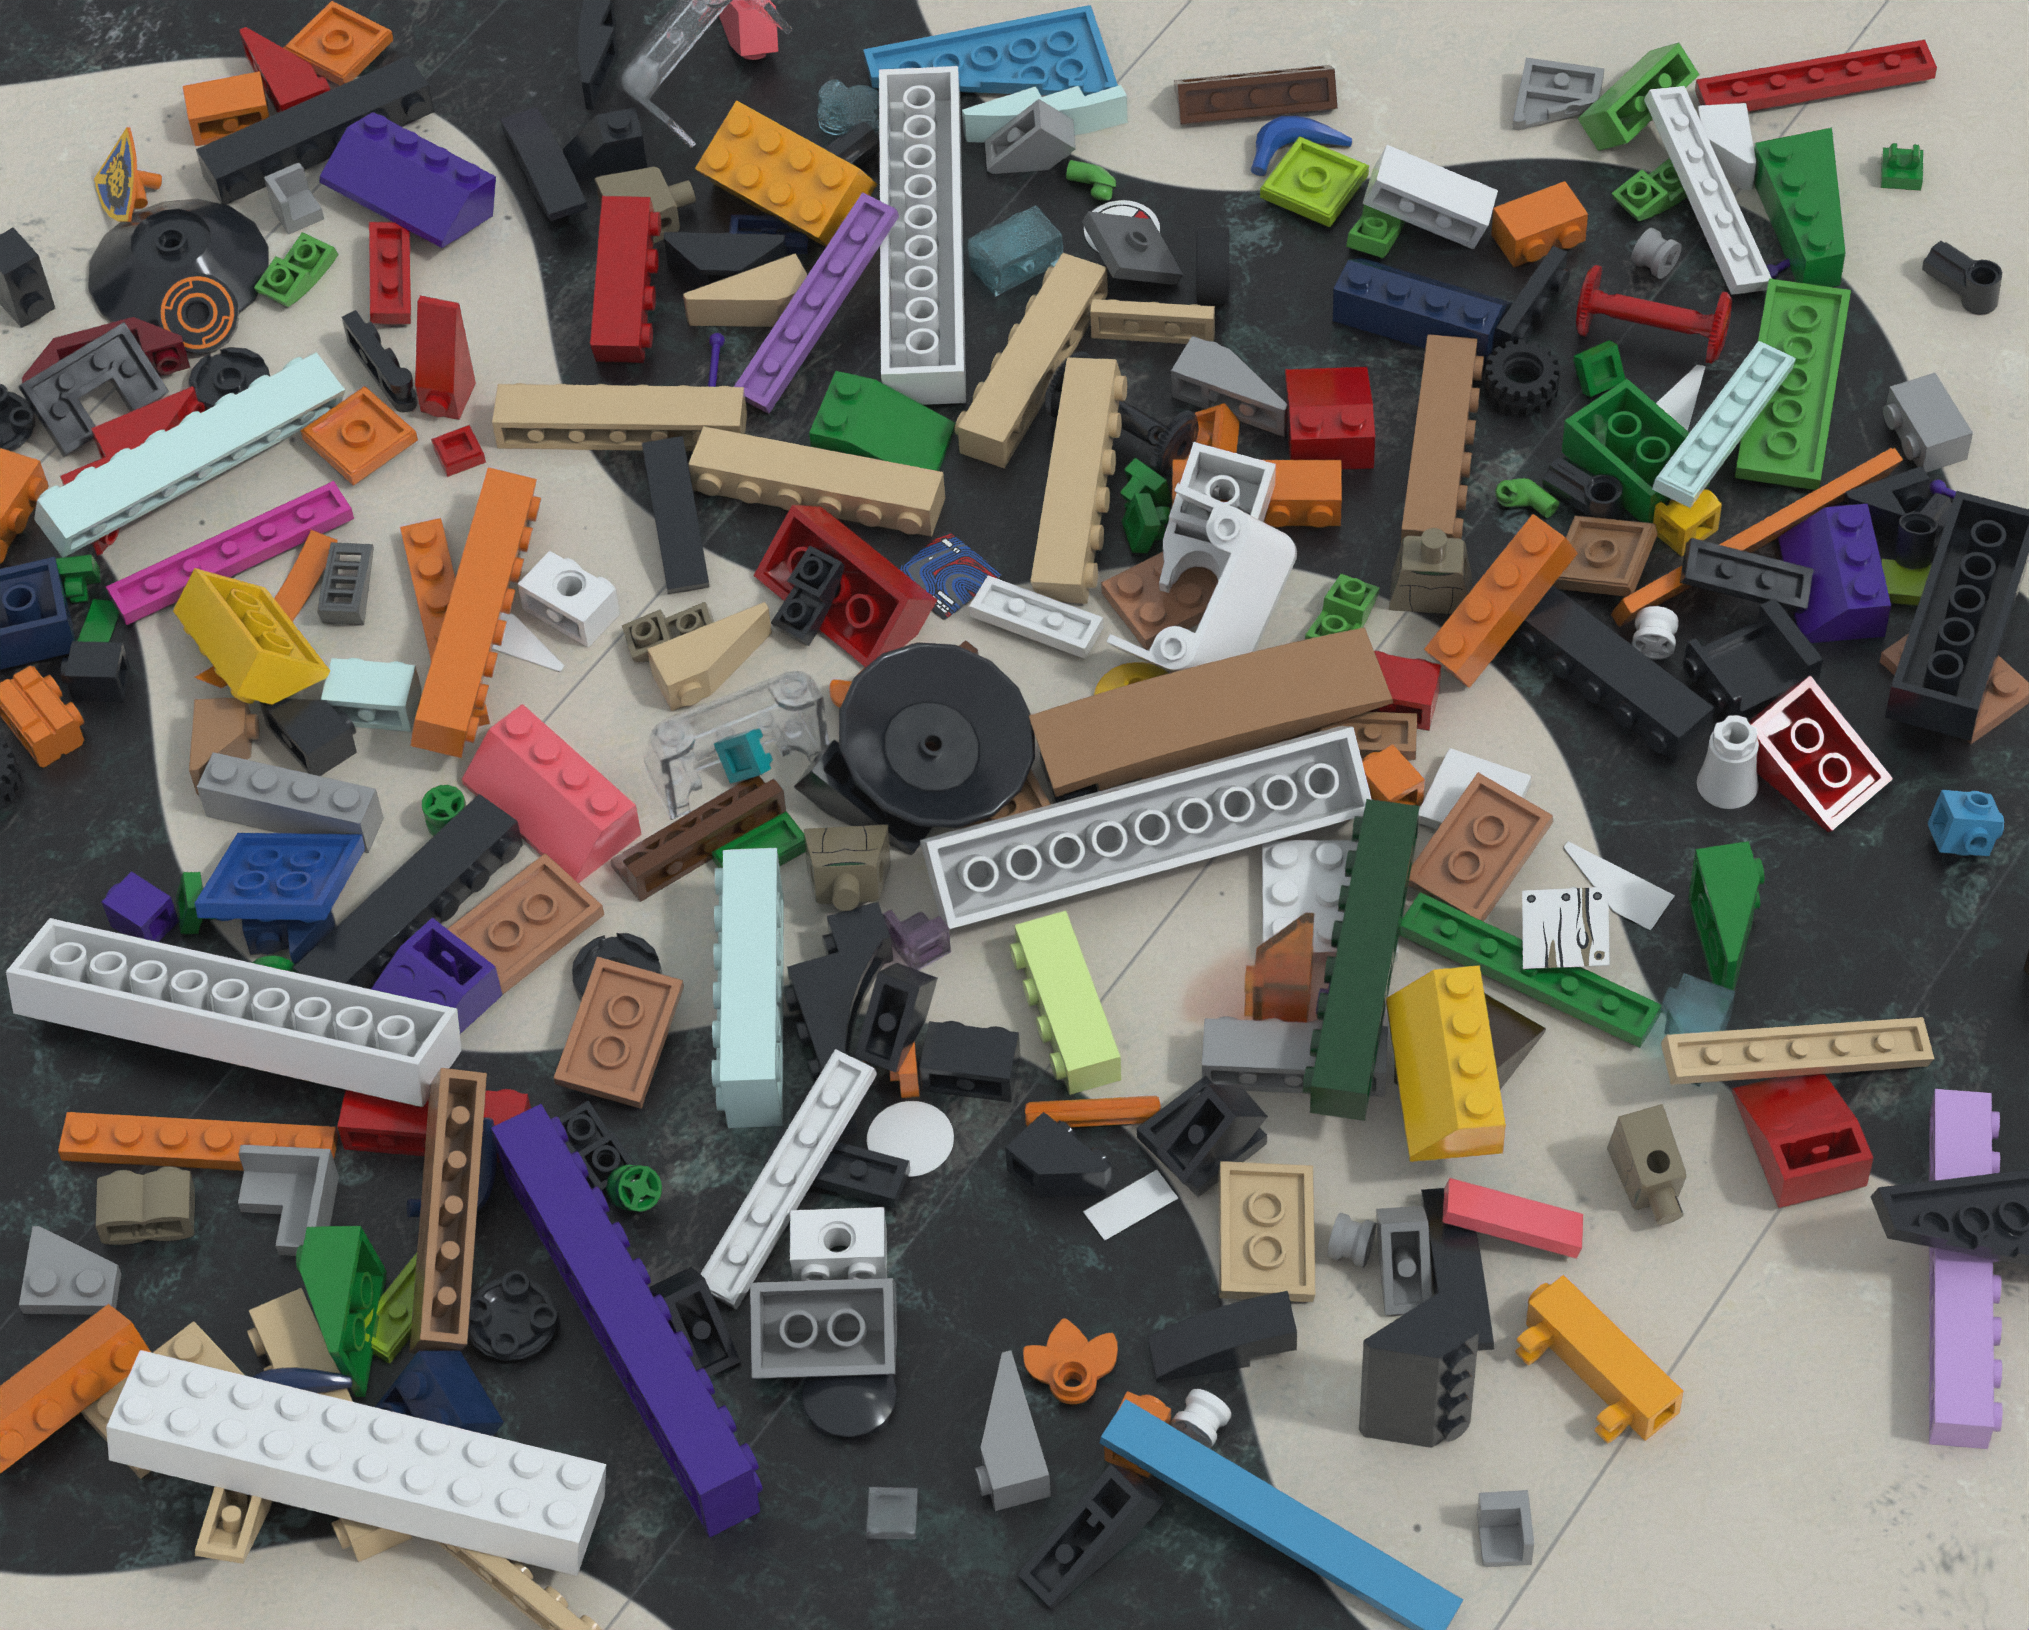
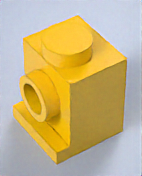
M1707 489L1702 491L1691 508L1671 499L1667 506L1661 501L1655 505L1653 524L1656 525L1658 533L1657 536L1682 557L1684 556L1686 542L1691 538L1704 541L1718 531L1722 504Z

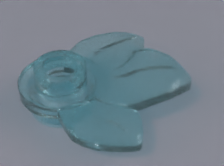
M837 79L826 82L818 92L820 104L818 105L816 116L818 124L823 131L832 135H842L857 123L861 124L862 122H866L873 127L875 132L879 131V116L874 113L879 106V92L876 89L866 85H855L848 89Z

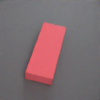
M1449 1178L1444 1188L1443 1223L1576 1259L1582 1249V1213Z

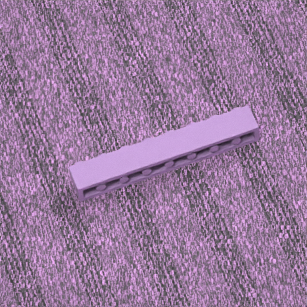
M1935 1089L1929 1111V1181L2000 1172V1152L1992 1151V1139L1997 1140L1999 1136L2000 1113L1992 1111V1093ZM1929 1247V1444L1988 1449L1993 1431H2001L2003 1415L2002 1403L1994 1402V1388L2000 1389L2002 1380V1360L1994 1359V1346L2000 1345L2002 1333L2001 1317H1993V1303L1999 1304L2001 1297V1275H1993V1262H1999V1260Z

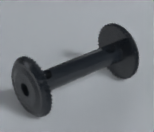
M1079 351L1068 357L1091 358L1092 356L1085 351ZM1067 358L1060 363L1053 373L1045 392L1046 411L1054 418L1058 416ZM1119 401L1118 413L1121 414L1122 419L1121 429L1154 447L1152 459L1150 460V468L1162 477L1173 474V460H1185L1191 452L1193 443L1197 440L1199 425L1195 413L1184 410V412L1176 415L1169 422V425H1165L1130 404Z

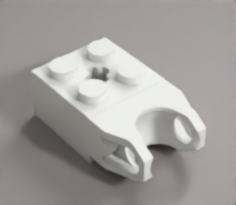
M1194 442L1180 484L1216 500H1228V502L1224 503L1263 522L1275 487L1276 464ZM1176 494L1163 538L1164 565L1159 581V590L1167 593L1170 592L1172 585L1179 579L1180 575L1192 567H1205L1211 570L1219 581L1230 556V553L1215 547L1207 536L1206 525L1211 512L1183 500L1178 494Z

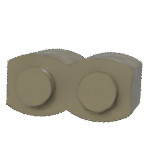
M172 1166L162 1167L145 1175L135 1174L128 1170H119L97 1179L96 1229L101 1243L125 1245L142 1242L147 1239L174 1241L194 1236L195 1187L190 1171Z

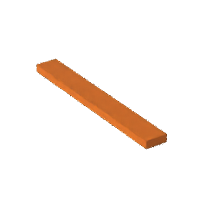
M1890 448L1719 545L1752 553L1777 539L1821 509L1833 507L1844 501L1846 491L1887 477L1903 459L1895 448ZM1682 566L1623 598L1611 614L1619 627L1635 619L1637 612L1649 606H1658L1692 587L1680 583Z

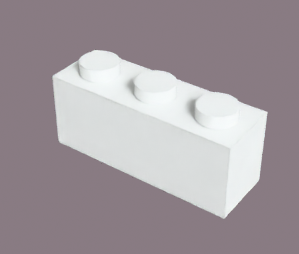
M1386 145L1372 170L1363 204L1474 249L1489 225L1498 190L1408 154L1405 151Z

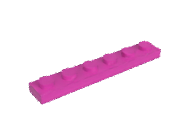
M332 481L106 586L108 595L125 624L128 625L178 602L194 568L231 577L306 542L311 530L323 534L353 520L352 508L335 482Z

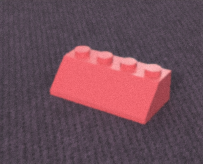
M523 704L488 730L462 777L463 785L475 796L482 795L517 820L521 837L541 856L546 853L577 883L583 881L642 835L636 805Z

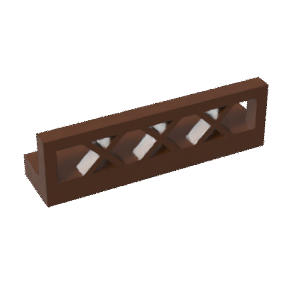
M1330 65L1174 80V90L1178 98L1180 124L1338 109L1335 69Z
M760 776L748 778L612 858V868L636 898L642 902L712 860V852L784 813L786 811L784 790L774 778L767 783Z

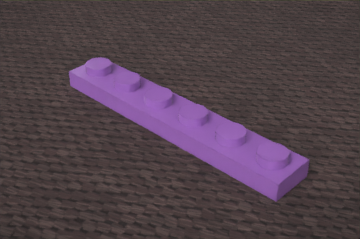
M862 192L734 387H744L745 401L768 414L771 412L899 218L895 208Z

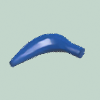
M1300 116L1278 117L1262 126L1257 134L1256 154L1251 166V172L1258 176H1264L1274 153L1282 146L1294 144L1299 136L1317 144L1351 147L1352 138L1310 118Z

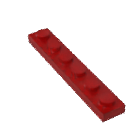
M1923 39L1696 79L1695 93L1700 106L1746 103L1748 112L1935 79L1937 66L1926 40Z

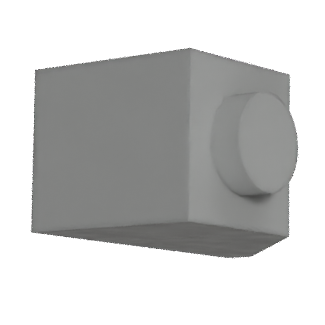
M1036 100L985 141L987 171L992 174L1051 169L1076 149L1073 119L1042 100Z
M1423 1206L1376 1209L1378 1256L1385 1315L1406 1314L1432 1297L1429 1226Z

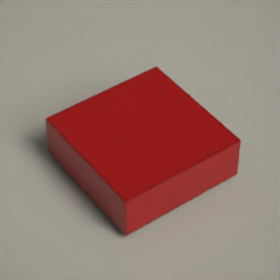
M470 425L431 439L433 449L447 477L486 463L484 452Z

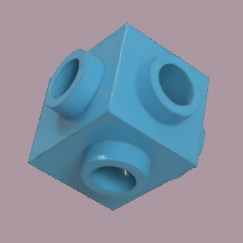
M1941 790L1927 823L1939 852L1953 853L1961 856H1990L1996 839L2002 836L2004 830L2003 815L1999 812L1992 795L1979 791Z

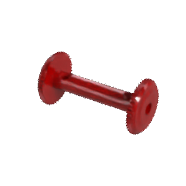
M1595 265L1588 270L1581 288L1576 312V330L1580 336L1586 337L1594 314H1605L1611 318L1690 335L1700 334L1709 338L1706 363L1712 364L1718 360L1725 344L1731 318L1732 298L1727 292L1722 291L1715 314L1704 315L1696 310L1620 294L1609 295L1599 290L1602 267Z

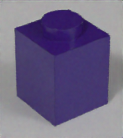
M132 871L121 883L111 887L106 898L102 901L110 926L124 935L159 942L179 922L171 897Z

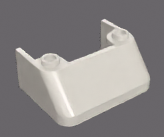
M1177 483L1174 491L1183 500L1211 512L1206 525V532L1210 542L1215 547L1230 553L1195 633L1178 626L1163 629L1156 636L1150 651L1111 634L1107 640V643L1116 649L1171 673L1256 651L1297 558L1296 546L1287 534L1233 506Z

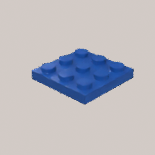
M237 833L195 901L197 917L215 918L219 921L258 919L262 922L300 920L312 923L326 920L365 851L362 834Z

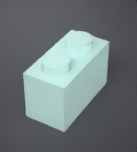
M331 658L329 666L331 671L325 681L321 696L322 701H327L337 713L345 712L355 727L412 731L422 691L416 665H409L398 661L385 663L364 661L359 658Z

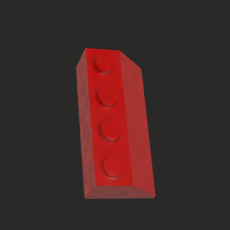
M792 505L753 576L785 601L793 589L787 580L808 547L812 546L845 565L835 598L819 629L865 668L882 653L904 647L920 632L937 599L822 507Z

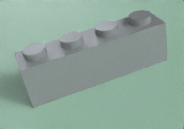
M214 752L197 785L206 817L277 833L362 834L365 853H369L384 819L375 788Z
M1230 1016L1217 1019L1205 1018L1202 1078L1206 1076L1214 1084H1240L1245 1091L1303 1093L1306 1066L1314 1067L1316 1057L1310 1056L1313 1029L1322 1030L1323 1021L1314 1020L1308 1023L1284 1022L1276 1018L1255 1021L1238 1020ZM1388 1026L1382 1027L1370 1096L1385 1097Z

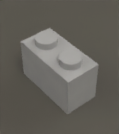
M1936 373L1890 386L1887 404L1883 408L1884 419L1891 430L1895 429L1902 441L1903 451L1909 460H1913L1917 467L1922 466L1926 472H1930L1968 459L1973 432Z

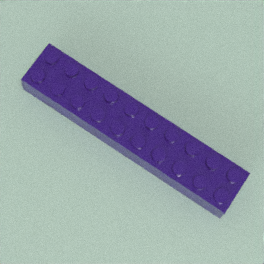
M539 1104L491 1127L502 1173L708 1537L710 1538L761 1512L757 1493L763 1491V1487L755 1472L759 1469V1466L751 1448L747 1443L739 1446L733 1434L737 1431L730 1412L725 1405L717 1408L711 1396L715 1394V1390L704 1368L695 1370L690 1360L694 1356L686 1336L682 1331L674 1333L668 1322L672 1320V1316L661 1294L653 1297L648 1287L651 1280L640 1258L631 1259L627 1251L630 1243L619 1222L611 1224L606 1214L609 1212V1207L599 1187L590 1188L586 1177L589 1176L587 1167L578 1151L570 1153L565 1144L569 1139L560 1119L557 1116L550 1119L542 1104Z

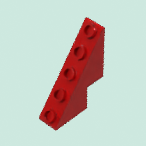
M189 387L91 428L101 459L61 475L60 478L63 486L74 481L75 477L84 469L89 467L98 468L108 463L120 450L125 448L132 450L144 444L146 439L156 431H168L178 426L187 415L195 411L204 412L205 405L198 401L194 387ZM120 528L91 543L97 556L103 554L108 545H112L115 542Z

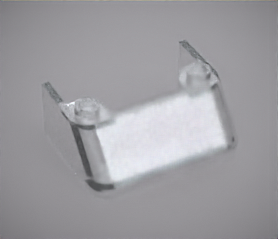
M677 0L617 73L616 83L619 90L691 149L695 146L696 142L671 117L649 99L725 7L733 0ZM744 0L787 35L793 30L767 0Z

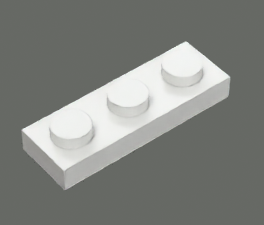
M989 575L969 606L970 617L1086 659L1104 628L1103 617Z

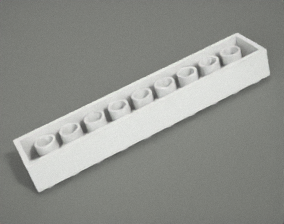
M958 66L879 69L880 201L895 208L899 215V218L880 245L881 380L886 386L922 405L966 403L961 110Z
M1339 726L920 840L941 924L945 928L952 929L1354 819L1355 816H1363L1366 799H1371L1354 728L1351 726Z
M52 918L45 923L6 971L14 1014L423 1107L429 1099L430 1083L440 1068L449 1069L462 1051L456 1008Z
M142 1350L139 1351L106 1426L110 1461L575 1576L578 1575L605 1497L606 1464Z

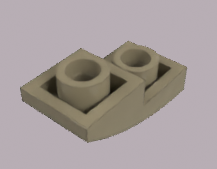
M702 602L667 618L662 610L659 609L622 625L633 661L649 662L648 648L714 622V619L706 602Z

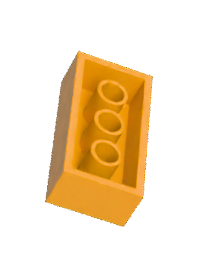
M737 100L695 167L698 172L714 185L769 216L781 220L792 229L804 233L824 247H827L862 192L871 196L878 185L860 168Z

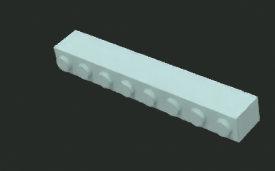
M317 352L305 359L297 357L287 363L282 371L270 377L263 375L250 384L248 389L236 395L229 393L215 403L214 407L202 413L195 411L187 415L178 426L168 431H156L146 439L144 444L132 450L130 448L120 450L108 463L98 468L89 467L84 469L75 477L74 481L62 487L53 486L48 488L37 500L34 520L62 558L299 432L341 403L345 389Z

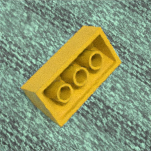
M194 568L173 612L183 624V630L192 636L198 644L199 651L213 664L215 673L223 678L231 688L230 692L235 698L249 704L259 701L273 705L327 678L331 670L265 587Z
M1480 965L1434 969L1386 998L1409 1162L1503 1154L1506 1123Z

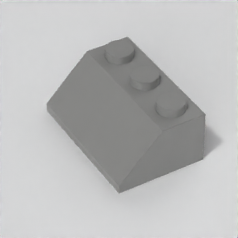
M893 1278L750 1283L752 1379L895 1374L897 1301L896 1283Z

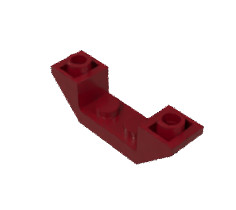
M131 317L53 338L21 379L22 383L123 322H125L159 376L172 374L191 367L181 335Z

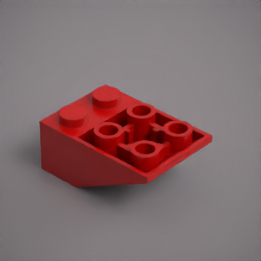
M1825 1074L1777 1077L1732 1088L1733 1097L1778 1208L1867 1186L1874 1159L1857 1118Z

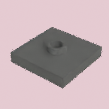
M1088 211L1082 220L1083 226L1113 278L1177 285L1183 277L1181 269L1152 219Z

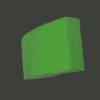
M1670 158L1650 174H1647L1643 169L1611 193L1612 198L1638 222L1658 215L1687 198Z
M1364 205L1361 218L1348 233L1346 247L1384 258L1396 241L1406 221Z
M302 232L284 259L277 256L274 257L254 289L256 292L289 307L303 297L321 279L339 254L333 246Z
M1340 574L1324 597L1322 612L1306 633L1305 640L1363 628L1377 600L1380 588L1357 578Z

